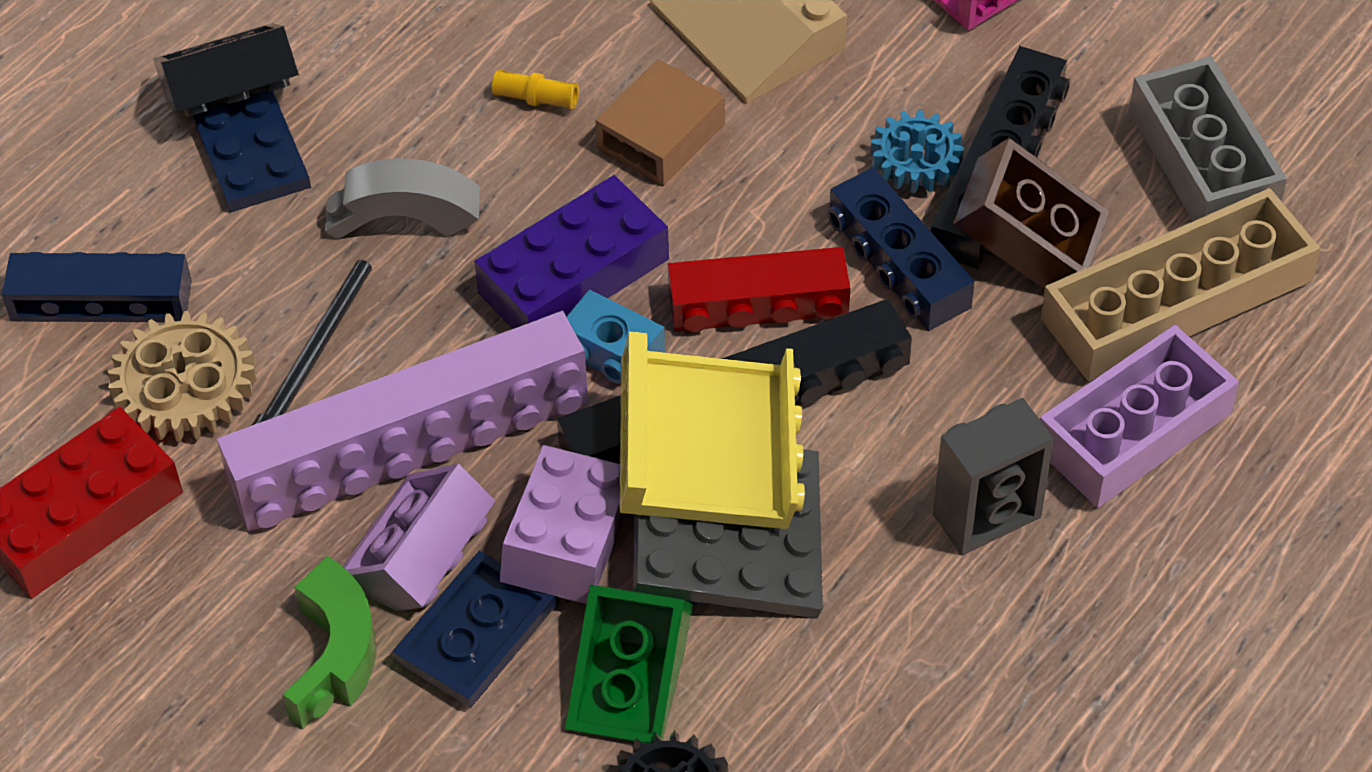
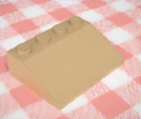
M650 0V6L746 104L846 49L847 14L832 0Z

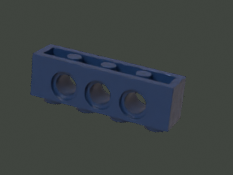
M874 167L830 189V208L827 211L830 223L836 231H842L848 237L859 258L864 261L867 260L873 266L884 287L889 290L892 289L898 295L911 318L918 319L930 331L972 308L975 281Z

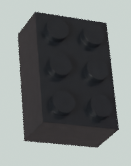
M275 23L153 58L168 107L176 112L184 113L185 116L209 110L208 102L218 99L225 101L226 104L245 100L250 97L248 90L258 87L266 89V92L291 85L289 78L299 75L285 27Z

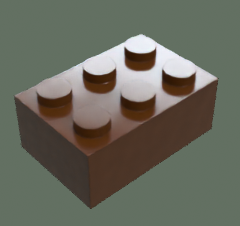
M1008 138L978 158L953 225L1045 289V286L1091 266L1110 211L1012 139Z

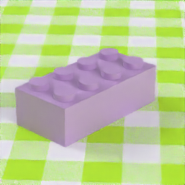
M1175 324L1040 416V421L1054 438L1050 463L1095 507L1099 508L1231 415L1239 381Z

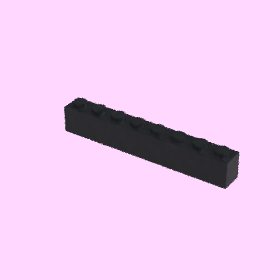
M885 299L722 359L780 365L786 348L793 349L794 368H800L801 371L800 388L798 395L795 396V405L798 406L800 404L814 403L822 396L841 389H852L863 381L882 374L895 373L904 366L909 365L912 337L889 299ZM621 395L557 418L559 446L562 450L620 464Z

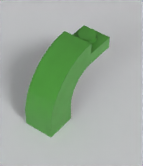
M328 555L294 587L300 612L319 625L330 636L322 656L283 694L289 719L302 729L314 718L322 717L329 710L336 696L351 707L365 689L371 677L376 659L375 631L365 593L357 580Z

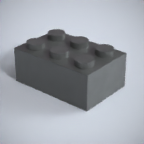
M1023 397L1007 405L999 404L990 409L986 415L967 424L958 423L941 435L933 516L962 556L1036 521L1042 516L1054 438Z

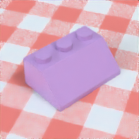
M459 463L409 474L342 567L357 580L366 597L396 611L423 608L438 594L439 587L437 585L446 572L452 570L463 557L461 550L470 537L476 535L487 522L486 514L495 503V500Z

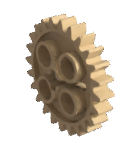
M185 311L181 321L175 322L171 314L168 313L165 316V324L161 326L150 319L148 320L150 331L144 333L136 328L132 330L135 338L134 343L123 340L120 342L123 354L112 355L114 368L108 370L111 382L108 387L112 400H114L116 408L120 406L146 433L155 428L158 440H162L168 431H173L176 441L180 442L184 431L189 430L195 439H199L201 434L200 428L205 426L213 433L218 432L217 420L222 419L225 422L232 423L231 409L244 411L246 408L243 397H253L254 393L251 383L257 381L253 352L249 349L247 338L239 337L237 327L232 326L226 329L224 319L221 317L212 324H209L207 313L203 312L197 321H191L189 311Z

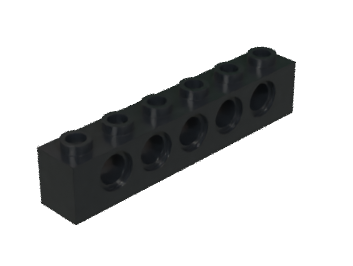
M1019 46L931 225V233L958 263L978 269L985 253L992 255L990 250L953 225L978 158L1008 138L1038 158L1043 143L1041 134L1043 131L1048 133L1051 131L1057 113V108L1054 107L1057 102L1064 103L1070 88L1071 79L1065 78L1067 60Z

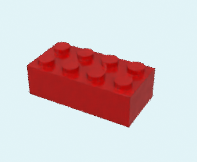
M119 406L0 487V566L30 599H33L181 495L183 490L175 462Z

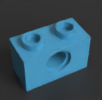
M590 289L567 316L571 327L585 350L586 365L603 373L607 379L614 383H621V358L629 331L647 333V351L665 353L664 326Z

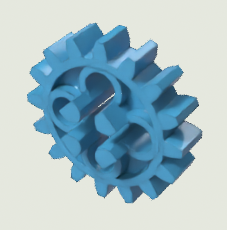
M918 110L916 117H910L906 111H901L899 121L887 117L885 128L876 127L875 139H871L870 156H872V167L876 170L881 169L880 175L885 181L893 178L894 189L897 190L903 184L910 185L911 193H916L918 186L924 185L928 192H933L934 182L947 186L949 184V175L956 176L959 170L960 163L963 161L964 147L961 146L962 135L961 133H953L954 124L951 121L941 125L939 123V114L936 113L930 119L924 118L923 110ZM911 144V153L909 157V147ZM924 145H925V153H924V159H923V148H924Z

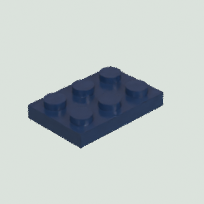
M260 91L251 94L245 100L231 104L224 102L209 107L210 109L205 112L192 115L195 127L230 213L311 188L309 175L273 91Z
M480 550L392 651L394 662L470 709L556 607V596L500 582L501 563Z

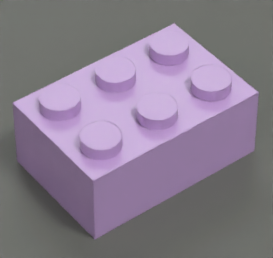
M543 445L503 542L500 582L587 604L590 585L599 586L625 513H620V464Z

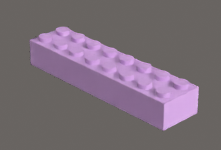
M560 311L217 438L229 489L248 533L260 528L275 526L281 520L299 513L317 510L328 502L347 495L362 493L368 487L392 478L404 477L415 469L434 462L446 461L453 455L476 446H486L502 436L518 430H528L539 422L560 414H570L576 411L581 406L588 404L585 350L564 312Z

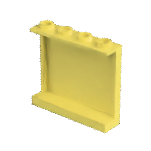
M629 331L621 358L620 513L788 529L795 511H802L805 497L804 484L797 483V472H800L803 463V445L796 444V434L799 433L802 422V408L795 405V396L798 395L800 388L801 371L800 368H794L793 349L786 348L780 365L647 351V333Z

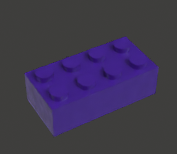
M612 175L476 259L474 265L478 294L512 329L563 311L567 317L589 289L609 298L669 260L668 226L615 175Z

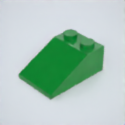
M590 585L565 729L635 741L637 738L639 741L651 744V736L655 731L660 736L661 741H663L685 653L693 605L682 599Z

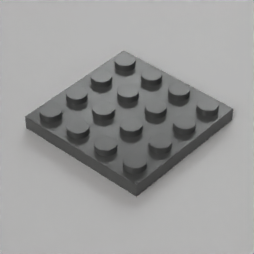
M803 449V463L800 472H797V483L804 484V504L801 512L795 511L788 529L634 514L633 592L818 618L823 610L819 451Z

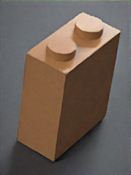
M657 59L595 120L597 148L660 185L665 186L725 125V96L721 95L715 88L705 86L689 77L681 69L672 67Z

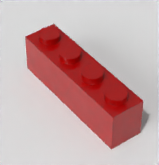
M843 247L668 263V290L674 332L688 330L696 332L709 328L745 327L751 324L772 322L788 323L793 320L814 318L831 319L849 313L851 287Z

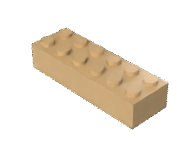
M1268 188L1045 286L1040 319L1089 382L1108 371L1175 324L1188 336H1191L1311 282L1321 248L1271 188Z

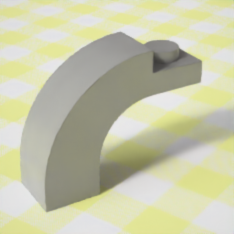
M395 158L365 163L346 171L344 189L336 191L327 198L325 232L338 240L376 218L407 216L421 220L444 236L449 237L479 220L480 186L460 172L430 161Z

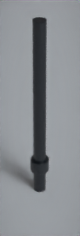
M356 261L265 413L258 414L252 425L286 413L370 274L372 266L367 261Z

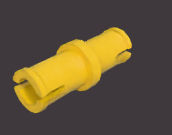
M498 69L492 80V94L494 96L500 95L526 100L527 104L531 106H539L540 103L573 110L579 99L578 83L546 79L543 74L536 72L529 76Z

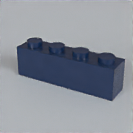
M126 252L10 253L2 298L10 321L148 322L150 319L155 322H165V316L168 313L171 314L176 322L181 321L183 313L188 310L192 279L185 254L169 252L159 254H131Z

